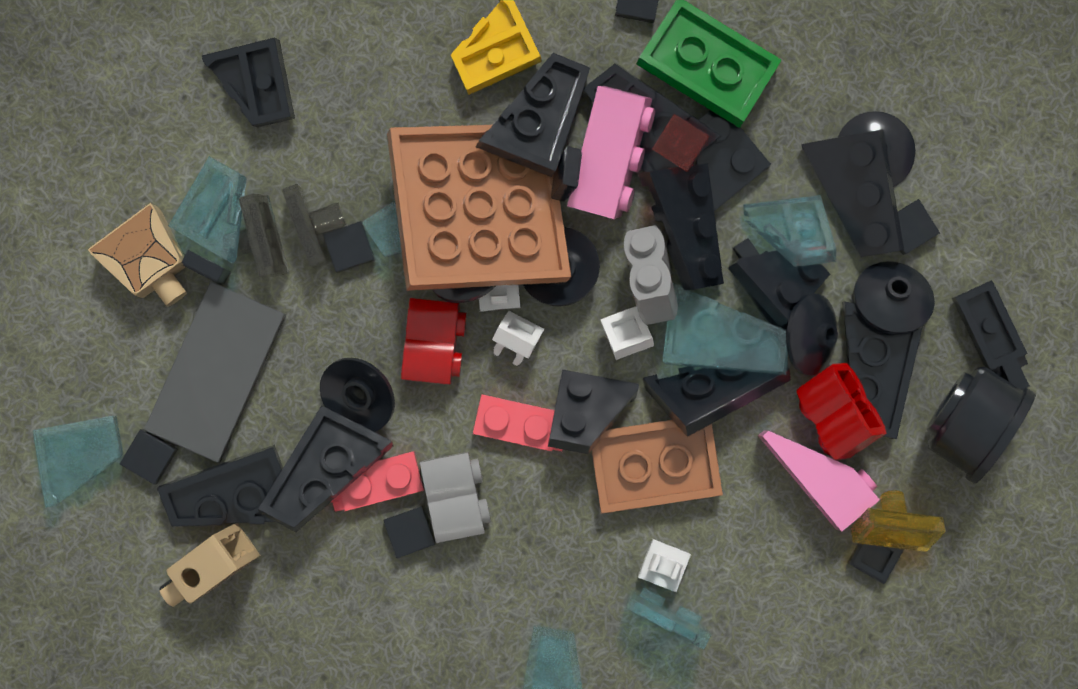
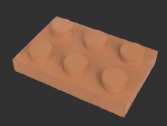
M673 420L609 429L601 435L600 441L592 449L601 514L723 495L712 424L688 437Z

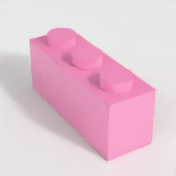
M598 86L581 150L582 159L578 187L570 195L568 207L612 219L621 217L623 211H629L634 197V188L629 187L633 171L637 173L640 171L645 154V149L640 148L644 132H650L655 117V109L650 107L652 98L607 86Z

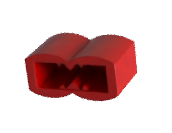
M410 298L401 379L450 385L452 384V376L460 377L462 353L455 352L457 336L464 337L467 312H459V303Z
M847 363L830 365L796 389L799 398V408L802 414L816 425L820 447L827 455L832 456L835 461L851 458L887 434L880 415L866 398V393L859 378Z

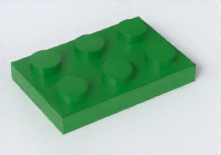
M676 0L643 50L636 65L740 128L782 60L687 1Z

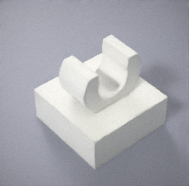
M496 286L488 294L479 298L480 312L521 308L519 286Z
M637 306L600 319L616 360L654 346L648 326L640 318Z
M508 311L492 339L497 342L494 347V355L499 356L503 348L506 347L516 352L513 364L518 366L524 357H530L544 328Z
M652 539L638 578L677 592L691 554Z

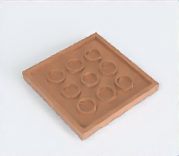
M492 125L394 127L389 129L387 139L406 291L567 282L571 278L560 201L551 199L553 176L549 177L476 148L480 138Z

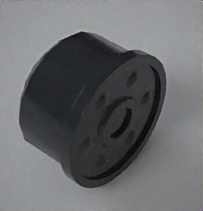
M978 367L972 374L964 372L947 393L926 428L931 433L927 442L929 449L964 471L967 480L973 484L978 483L993 467L1015 436L1035 400L1036 393L1028 388L1019 389L986 367Z

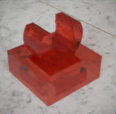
M674 114L652 150L688 172L711 136L679 115Z

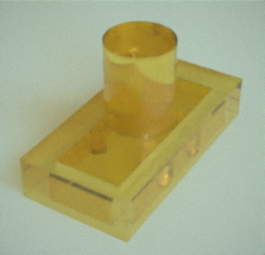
M891 490L881 494V509L868 508L851 527L853 543L927 552L946 532L943 517L907 513L904 493L898 490Z

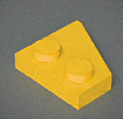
M499 0L500 2L486 18L482 17L475 25L471 36L463 40L451 54L452 61L468 95L542 62L537 47L514 0Z

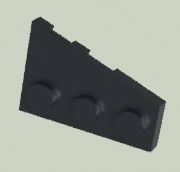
M614 63L583 88L593 103L598 86H607L652 98L650 107L655 109L654 121L650 132L643 133L640 148L645 149L641 166L645 172L682 167L722 137L619 64Z
M844 301L842 305L848 365L859 378L866 393V398L875 407L884 423L887 434L883 437L897 439L922 328L903 335L879 331L861 317L855 303Z

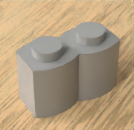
M656 225L627 231L624 238V251L630 268V287L640 318L646 325L674 320L678 310V303L671 279V264L661 231Z
M468 451L421 461V472L436 543L484 534L483 524L491 523L487 500H478L475 484L483 482L478 458L470 460Z

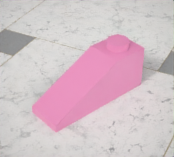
M763 431L758 435L836 530L841 532L880 500L873 492L877 485L863 469L856 472L850 466L770 431Z

